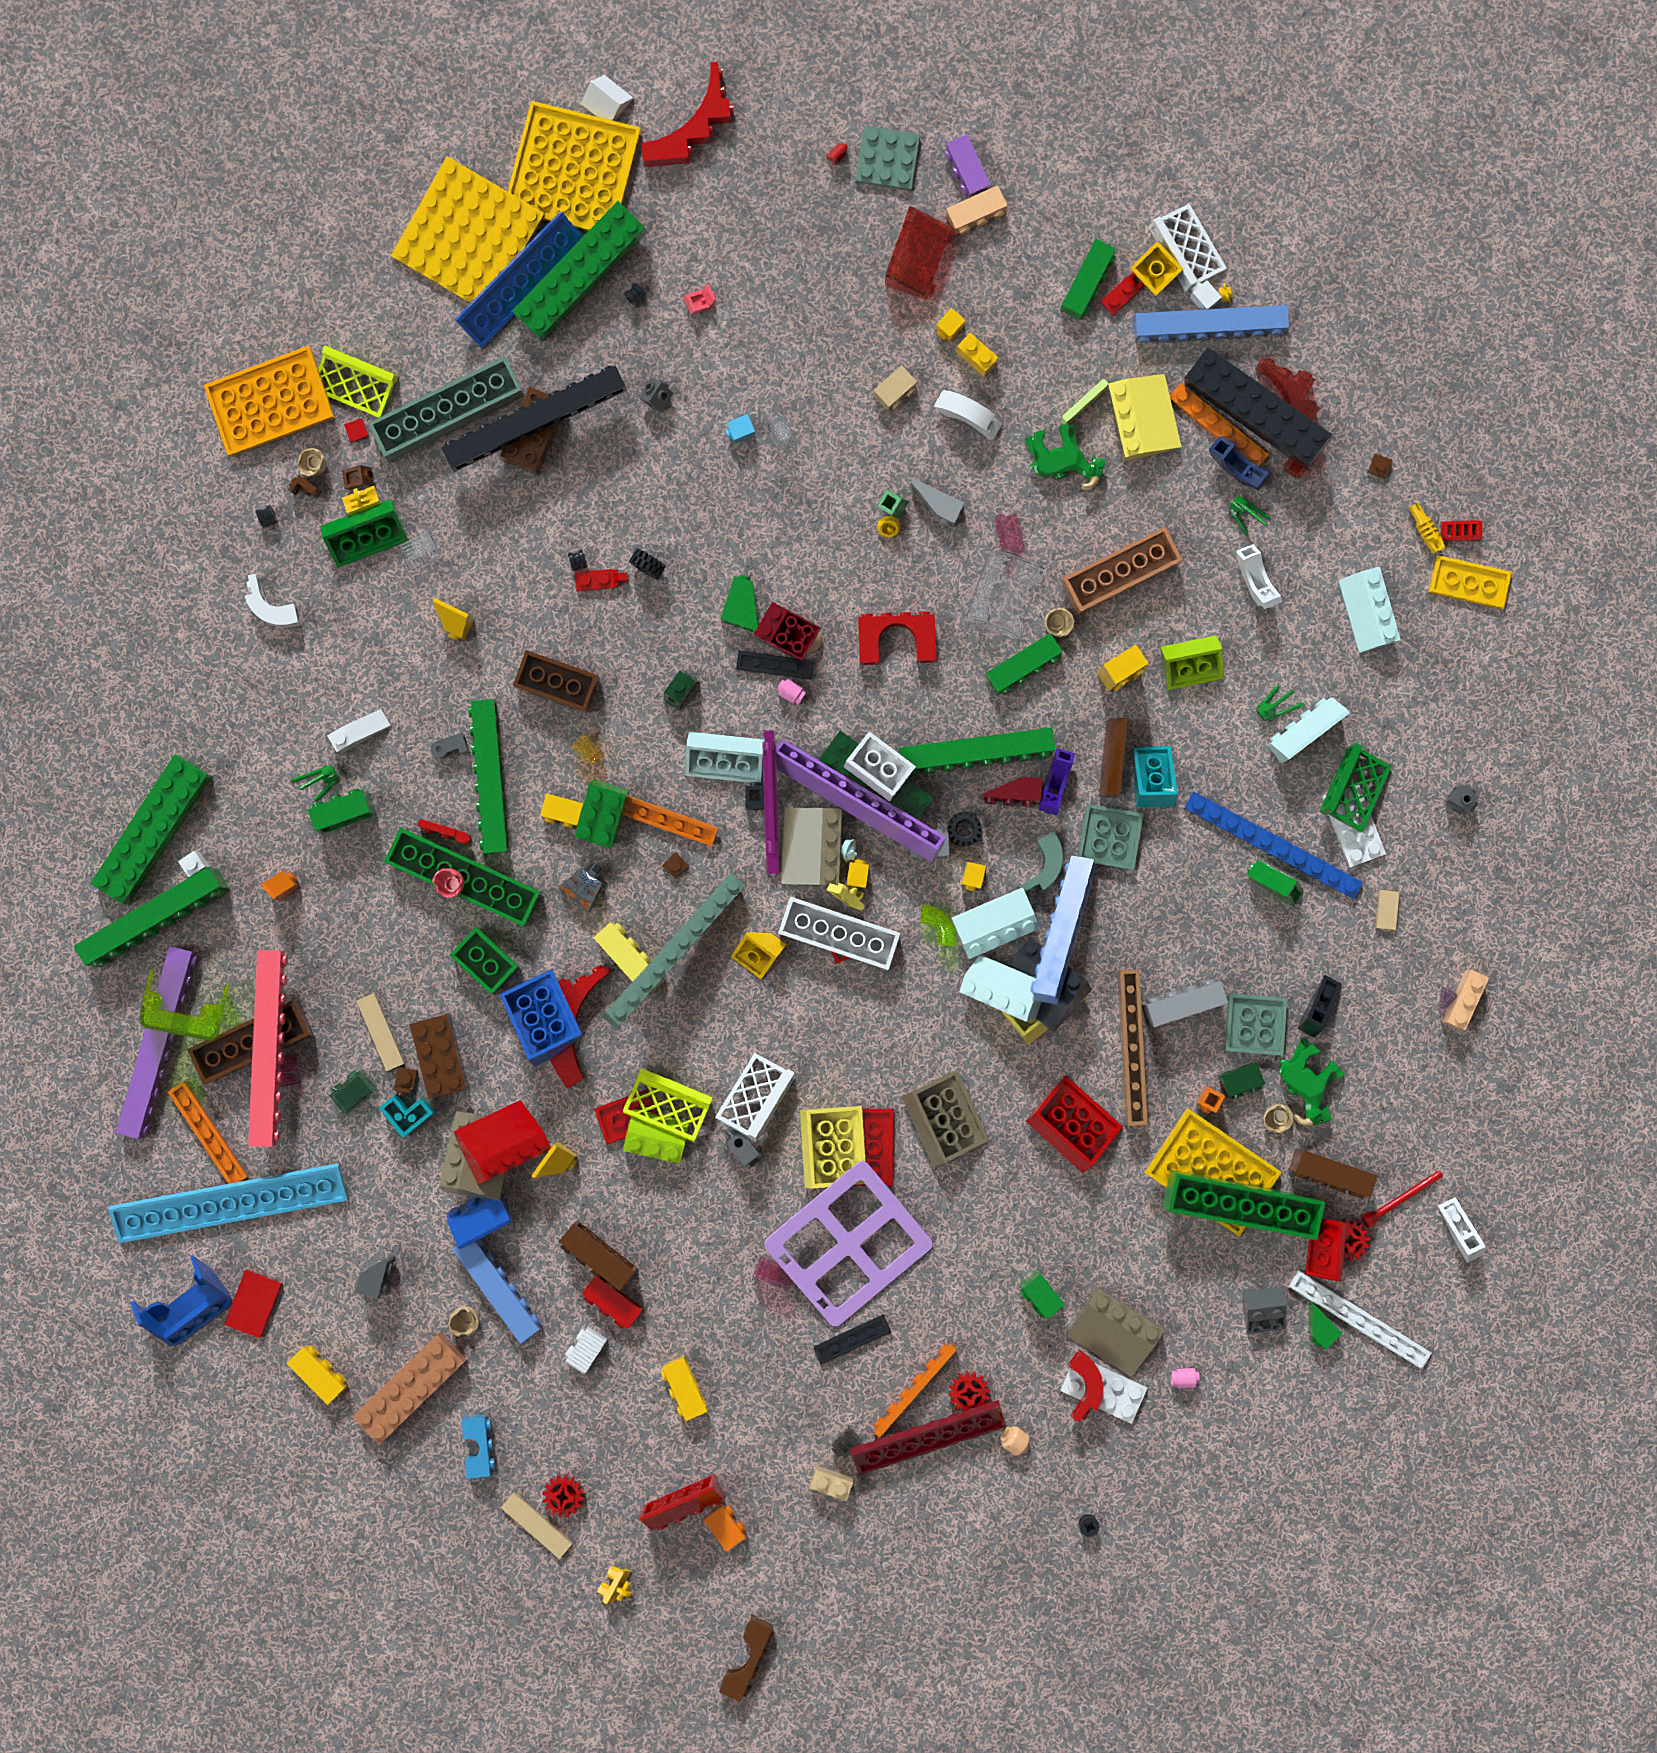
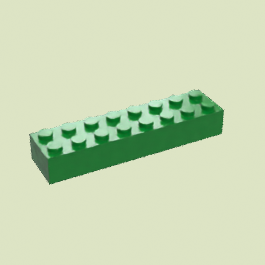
M617 201L512 312L543 342L646 235V228Z
M1050 727L900 747L898 753L916 766L909 775L911 777L916 776L917 772L924 771V774L936 773L937 769H943V772L954 771L959 766H962V769L974 768L975 764H981V767L992 766L997 761H1000V764L1012 763L1013 759H1019V762L1031 760L1034 756H1038V759L1050 758L1049 756L1056 749L1053 728Z
M174 754L90 884L119 903L129 905L213 776L185 758Z
M401 827L384 860V863L434 886L433 878L435 873L441 869H455L462 875L464 880L463 890L458 897L524 927L528 926L543 893Z
M206 867L74 945V948L84 966H98L101 968L109 963L110 958L114 956L118 958L124 955L127 948L131 946L135 948L141 945L144 938H152L160 933L158 930L161 928H169L175 925V920L182 917L184 919L190 916L195 908L201 909L207 906L212 898L218 899L226 894L225 891L229 887L219 869Z
M1170 1169L1162 1208L1172 1213L1317 1240L1325 1202L1315 1197Z

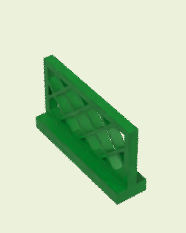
M1355 743L1347 747L1319 812L1325 816L1329 814L1361 833L1365 829L1392 766L1364 751L1362 745ZM1360 755L1366 758L1368 766H1360ZM1376 765L1384 769L1382 775L1378 777L1374 769ZM1366 768L1370 769L1372 778L1365 780L1362 771ZM1357 771L1361 782L1354 784L1351 776L1353 772ZM1374 781L1376 787L1372 793L1369 792L1367 782ZM1362 784L1365 795L1358 797L1355 786ZM1351 788L1354 798L1347 800L1344 793L1345 789ZM1360 798H1367L1369 805L1366 809L1362 808ZM1355 800L1358 811L1351 813L1348 802ZM1341 804L1344 805L1346 815L1343 816L1336 812L1338 805ZM1360 814L1362 820L1360 826L1354 822L1352 815Z

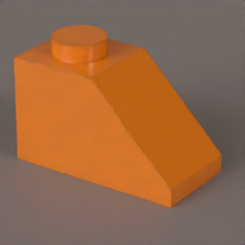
M281 871L260 886L273 900L283 901L299 885L296 882L298 880L292 872Z

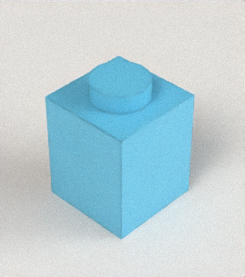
M748 414L727 422L728 429L725 432L729 440L733 439L734 444L756 436Z

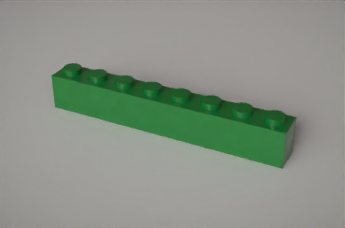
M494 699L471 701L468 712L469 717L473 721V725H470L471 737H474V744H472L471 748L472 755L476 757V763H473L474 775L477 774L478 782H475L476 794L479 793V801H476L477 812H480L481 820H478L479 832L482 831V839L479 841L480 850H483L486 855L509 853L497 703Z

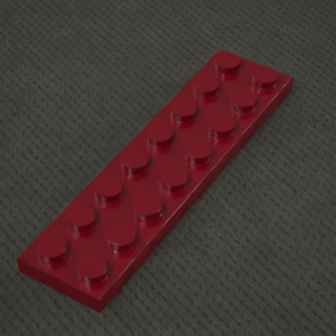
M991 1401L985 1405L969 1408L966 1411L951 1414L939 1420H932L921 1426H914L903 1432H896L885 1438H878L872 1442L857 1445L850 1449V1453L860 1476L1007 1426L999 1401Z

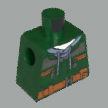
M680 670L665 690L663 700L679 711L700 681L686 671Z

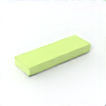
M1105 379L1101 380L1062 416L1061 423L1064 425L1073 421L1107 390L1109 383Z

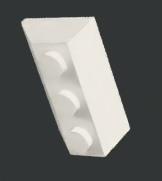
M868 732L844 765V768L889 802L916 767L871 732Z

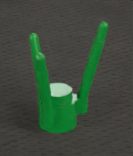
M1240 495L1229 505L1232 509L1229 513L1235 518L1245 535H1248V531L1237 515L1238 513L1242 515L1246 511L1264 526H1267L1268 523L1255 512L1267 519H1271V516L1249 503Z
M1276 685L1267 697L1258 704L1259 708L1256 709V712L1264 722L1267 720L1271 722L1273 719L1303 706L1304 703L1301 702L1275 713V707L1294 693V690H1291L1275 703H1267L1279 689V685Z
M325 765L320 769L293 778L291 782L319 774L320 776L299 787L300 790H303L321 779L325 784L329 782L314 798L316 802L337 783L336 779L339 778V775L332 765Z

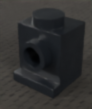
M751 782L750 786H745L746 810H764V786H761L760 782ZM754 793L759 794L758 800L752 799Z

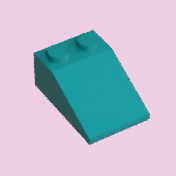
M1171 746L1133 747V780L1136 808L1174 807L1178 792Z

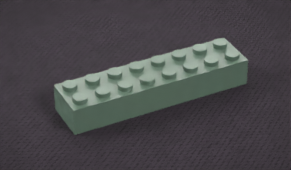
M504 356L369 422L368 425L384 457L390 462L525 395L507 358Z

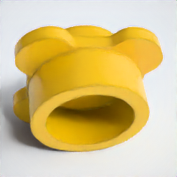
M1223 283L1224 287L1219 288L1222 302L1229 301V304H1231L1230 298H1233L1231 287H1226L1225 283Z

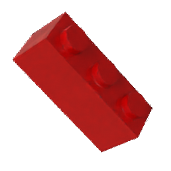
M594 1276L582 1292L583 1299L590 1305L595 1304L600 1308L599 1312L604 1316L608 1317L610 1315L615 1319L614 1323L622 1329L624 1327L628 1329L643 1310V1307L622 1291L611 1289L606 1284L607 1280L602 1276L600 1278Z

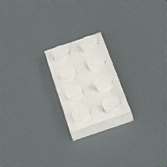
M1360 785L1355 786L1358 797L1362 796L1363 793ZM1351 788L1345 789L1346 799L1354 798ZM1360 798L1362 808L1366 809L1368 806L1365 798ZM1355 800L1348 802L1351 813L1358 811ZM1343 804L1338 805L1336 810L1342 816L1346 815ZM1360 814L1352 815L1354 822L1360 826L1362 821ZM1329 815L1349 868L1386 854L1371 815L1364 831L1361 833Z
M1096 1364L1102 1375L1104 1385L1103 1398L1099 1409L1132 1424L1147 1391V1387ZM1070 1368L1060 1390L1081 1400L1085 1392L1084 1379Z

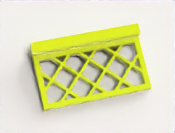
M324 345L322 350L324 354L318 369L321 378L326 377L330 386L326 388L328 397L374 416L381 417L394 383L397 382L399 376ZM327 359L333 361L336 367L335 370L328 373L325 369ZM350 368L354 376L344 380L341 370ZM338 372L342 382L332 385L329 376ZM367 375L371 384L362 387L358 378ZM355 379L359 389L350 392L346 383ZM381 382L387 383L386 392L379 395L376 385ZM343 385L347 394L338 397L334 388ZM373 386L376 396L367 400L363 390ZM361 392L364 402L355 404L352 395ZM378 399L380 403L378 413L371 410L369 402Z
M641 1068L622 1113L694 1142L713 1097ZM639 1083L647 1086L649 1093L639 1096L637 1091ZM659 1092L665 1093L668 1100L657 1103L654 1094ZM652 1096L655 1105L645 1108L641 1099ZM682 1100L685 1108L675 1111L672 1101ZM639 1101L642 1110L638 1112L629 1110L631 1103ZM669 1103L673 1112L663 1116L659 1106ZM699 1107L704 1110L701 1116L693 1118L690 1109ZM657 1108L660 1117L654 1120L650 1119L647 1111ZM687 1110L691 1120L680 1123L677 1114ZM674 1115L678 1125L673 1127L667 1126L664 1119ZM692 1123L695 1128L693 1136L685 1133L682 1126Z

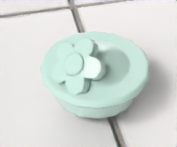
M854 839L846 840L840 848V856L845 862H849L857 856L855 852L856 841Z

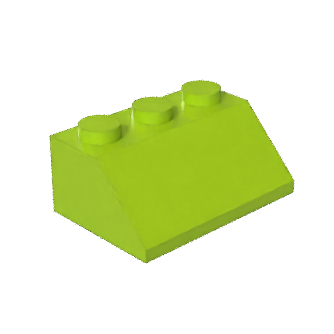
M1216 635L1160 647L1161 663L1167 690L1224 679L1223 649Z
M632 1109L633 1112H638V1111H640V1110H637V1109ZM647 1112L650 1119L654 1120L660 1117L659 1114ZM631 1116L623 1151L680 1164L686 1139ZM668 1117L664 1119L667 1126L673 1127L678 1125L676 1118ZM689 1124L682 1126L685 1133H687Z

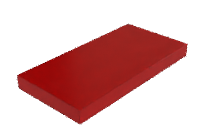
M862 1108L865 1162L869 1164L887 1187H893L894 1109ZM856 1184V1185H854V1186H867V1185H866V1184Z

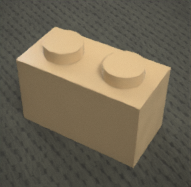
M901 365L874 389L873 395L887 411H890L892 408L895 410L902 404L901 400L905 396L910 397L915 393L917 381Z
M816 1465L810 1482V1489L847 1501L853 1484V1478Z

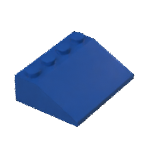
M552 969L500 994L527 1058L534 1067L552 1059L582 1036Z

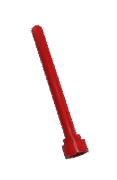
M1441 1171L1435 1172L1375 1212H1366L1360 1217L1366 1227L1370 1229L1375 1226L1378 1218L1442 1178L1443 1173Z

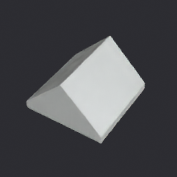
M602 75L590 81L581 105L596 117L615 121L630 104L633 97L607 76Z

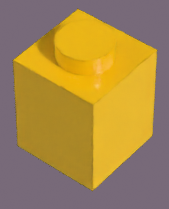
M951 308L936 324V334L942 340L947 339L950 342L964 327L966 320Z
M854 859V863L850 862L847 886L866 888L869 865L865 864L864 860Z
M971 862L966 863L961 885L965 886V890L976 892V889H981L986 866Z

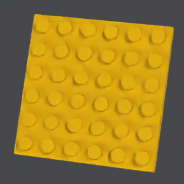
M531 101L507 192L543 212L545 217L542 221L550 222L559 212H562L576 229L588 232L617 201L621 204L623 203L641 127Z
M446 156L391 256L471 303L530 243L545 214Z

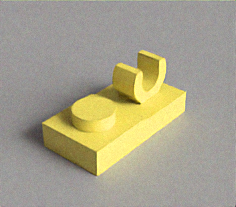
M841 883L838 885L829 884L828 892L848 907L863 910L865 905L859 900L863 898L864 893L857 891L858 888L853 886L848 888Z

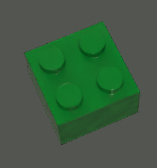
M1038 1270L1019 1284L1022 1288L1020 1290L1021 1294L1028 1303L1032 1300L1034 1303L1032 1307L1040 1317L1045 1316L1046 1319H1049L1065 1305Z

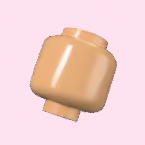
M1008 1427L1001 1434L1002 1447L1011 1454L1018 1456L1028 1451L1030 1447L1029 1435L1019 1427Z

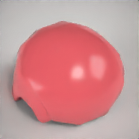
M441 869L435 873L433 884H435L438 894L446 898H454L461 894L464 880L462 875L455 869Z

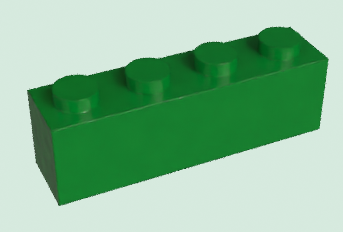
M1095 239L1061 305L1060 311L1078 320L1081 319L1082 315L1087 316L1091 308L1088 304L1091 299L1095 300L1100 290L1097 288L1099 282L1103 283L1108 274L1105 271L1108 265L1112 267L1117 257L1114 255L1116 248Z
M1049 633L985 673V677L996 695L1000 692L1004 695L1012 690L1011 686L1016 682L1020 685L1028 680L1027 676L1032 672L1036 675L1044 670L1043 666L1048 662L1052 665L1060 660L1059 656L1062 654V650L1052 634Z

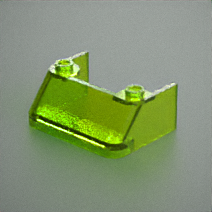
M154 969L148 971L139 1013V1023L143 1028L206 1041L213 1040L218 1036L229 985L225 984L222 986L218 1005L211 1003L204 1005L200 1010L199 1017L160 1009L162 1003L160 995L150 991Z

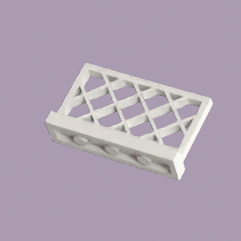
M1190 204L1162 218L1154 219L1148 227L1156 242L1158 241L1183 268L1176 277L1185 292L1192 289L1199 282L1202 283L1227 269ZM1187 211L1191 217L1190 221L1181 220V213ZM1167 220L1176 222L1174 230L1167 228L1164 222ZM1178 223L1188 226L1186 234L1177 231ZM1191 228L1199 231V238L1189 235ZM1175 236L1185 239L1183 246L1175 243ZM1188 240L1197 243L1196 250L1186 247ZM1200 244L1206 245L1209 248L1208 254L1199 252ZM1184 252L1194 255L1192 262L1185 260ZM1197 256L1207 259L1205 266L1195 263ZM1209 261L1217 262L1220 268L1216 270L1208 268ZM1194 268L1203 271L1202 277L1196 279L1193 274Z
M754 1053L715 1118L748 1136L751 1141L756 1143L794 1081L795 1073L789 1069L785 1070ZM758 1060L763 1063L765 1069L754 1072L752 1067L754 1062ZM776 1070L781 1073L779 1079L770 1081L768 1072ZM766 1073L768 1082L757 1085L755 1076ZM753 1076L755 1085L744 1088L743 1080ZM770 1086L771 1093L768 1096L761 1097L758 1088ZM756 1089L758 1098L748 1101L745 1092ZM743 1093L745 1102L734 1104V1095ZM760 1102V1111L751 1113L749 1104ZM746 1105L749 1114L738 1117L736 1108ZM733 1109L736 1118L726 1119L722 1115L726 1110ZM750 1118L751 1126L748 1131L740 1127L739 1120Z

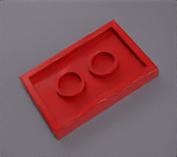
M649 1089L638 1092L639 1096L649 1093ZM629 1096L594 1108L607 1145L626 1137L631 1116L622 1112ZM651 1096L641 1099L645 1108L654 1105ZM639 1101L631 1103L629 1110H642ZM656 1108L647 1111L650 1113L658 1114Z
M1322 1218L1317 1240L1309 1239L1305 1275L1341 1281L1347 1230L1346 1222Z
M246 1269L224 1325L261 1338L282 1282Z

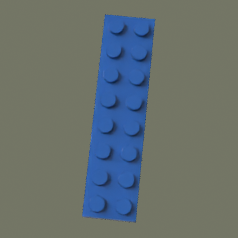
M559 212L454 319L456 323L482 348L515 315L512 310L583 237L562 212Z

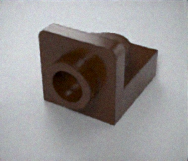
M358 465L342 470L345 489L351 490L364 485L374 486V474L371 467Z
M300 475L297 478H293L289 483L288 490L296 495L300 488L309 497L314 495L317 498L321 493L319 489Z
M398 1067L395 1086L392 1087V1090L397 1091V1095L408 1096V1093H414L418 1070Z

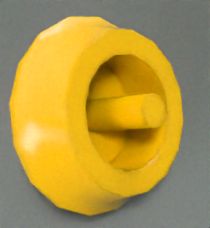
M884 516L877 523L878 533L886 538L894 537L900 530V522L894 516Z

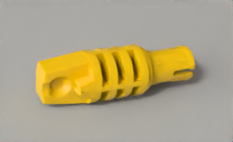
M1418 502L1416 505L1414 504L1408 509L1416 521L1415 527L1431 552L1435 554L1444 549L1445 545L1440 533L1434 526L1435 524L1432 522V519L1426 516L1420 503Z

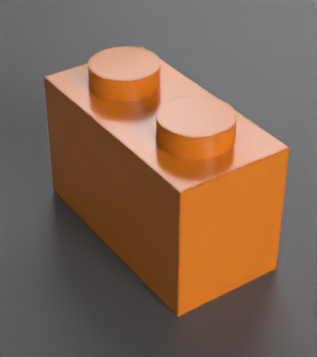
M721 1503L705 1515L703 1521L725 1551L728 1552L746 1538L745 1531L747 1529L741 1521H736L733 1509L729 1505L726 1506L724 1503Z

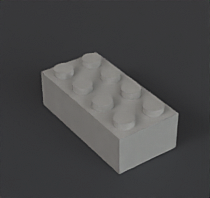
M1208 979L1200 982L1201 986L1199 987L1190 985L1182 988L1183 992L1180 993L1178 991L1165 993V998L1162 999L1160 997L1147 999L1146 1004H1143L1142 1007L1149 1027H1157L1228 1004L1222 982Z

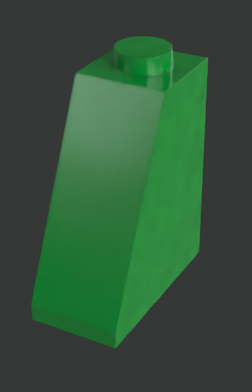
M744 575L734 576L720 620L723 623L755 633L758 621L753 581H750L751 578Z
M1258 859L1248 869L1247 876L1251 881L1292 907L1295 906L1303 893V889L1297 880Z

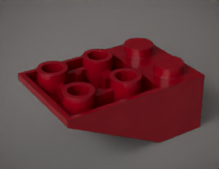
M772 602L753 635L758 641L803 661L821 627Z
M1021 777L983 793L980 800H984V804H995L999 801L1003 802L1005 806H1015L1016 803H1022V807L1034 808L1041 800L1042 778Z

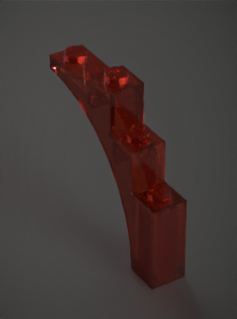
M1262 357L1256 369L1275 384L1288 404L1311 420H1314L1320 408L1314 401L1304 399L1315 381L1312 375L1307 371L1298 370L1294 376L1289 369L1281 368L1272 359ZM1288 458L1282 471L1299 480L1306 469Z

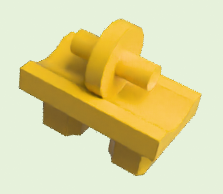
M374 486L361 491L358 488L353 489V494L342 498L348 516L381 504Z
M616 1566L610 1567L607 1576L613 1580L611 1586L603 1582L597 1591L604 1597L602 1600L604 1603H614L616 1599L622 1601L624 1596L630 1597L632 1595V1592L628 1589L631 1583L626 1581L631 1573L630 1570L620 1569Z

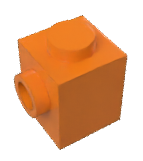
M1204 1086L1196 1103L1200 1105V1110L1208 1114L1210 1111L1217 1113L1225 1095Z

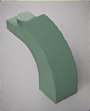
M1054 831L1036 841L1043 854L1044 865L1036 877L1018 886V889L1023 888L1027 895L1037 890L1036 885H1039L1041 891L1049 887L1061 870L1063 852L1060 841Z

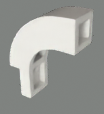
M942 390L934 405L945 416L968 423L990 440H994L1002 425L990 410L955 392Z
M1254 544L1237 550L1236 554L1241 573L1255 603L1258 606L1261 605L1264 609L1281 603V595L1272 586L1265 572L1261 552Z
M256 574L248 575L247 587L252 594L245 595V599L254 614L270 625L289 628L302 625L298 606L295 604L280 607L269 605L264 597L260 577Z

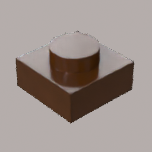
M1374 454L1367 473L1385 479L1392 459Z
M676 852L662 865L675 879L689 867Z

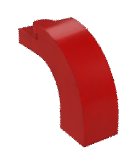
M1080 1349L1077 1350L1068 1363V1366L1082 1376L1085 1382L1084 1395L1070 1414L1078 1423L1081 1419L1084 1420L1088 1416L1090 1407L1095 1411L1098 1410L1104 1393L1103 1379L1098 1367Z

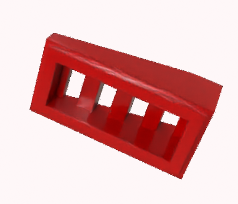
M1482 520L1440 522L1441 538L1443 541L1479 542L1482 539ZM1448 526H1451V536H1448ZM1456 526H1459V536H1456ZM1464 526H1467L1466 536H1464ZM1472 527H1475V535H1472Z

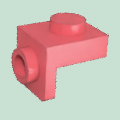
M705 285L702 290L686 294L683 297L691 315L711 309L716 302L715 294L709 285Z

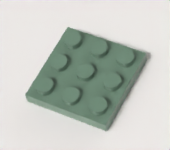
M864 126L855 183L911 191L920 134Z
M1086 804L1077 857L1094 859L1095 864L1134 870L1144 813Z
M1228 993L1224 1051L1283 1056L1287 998Z

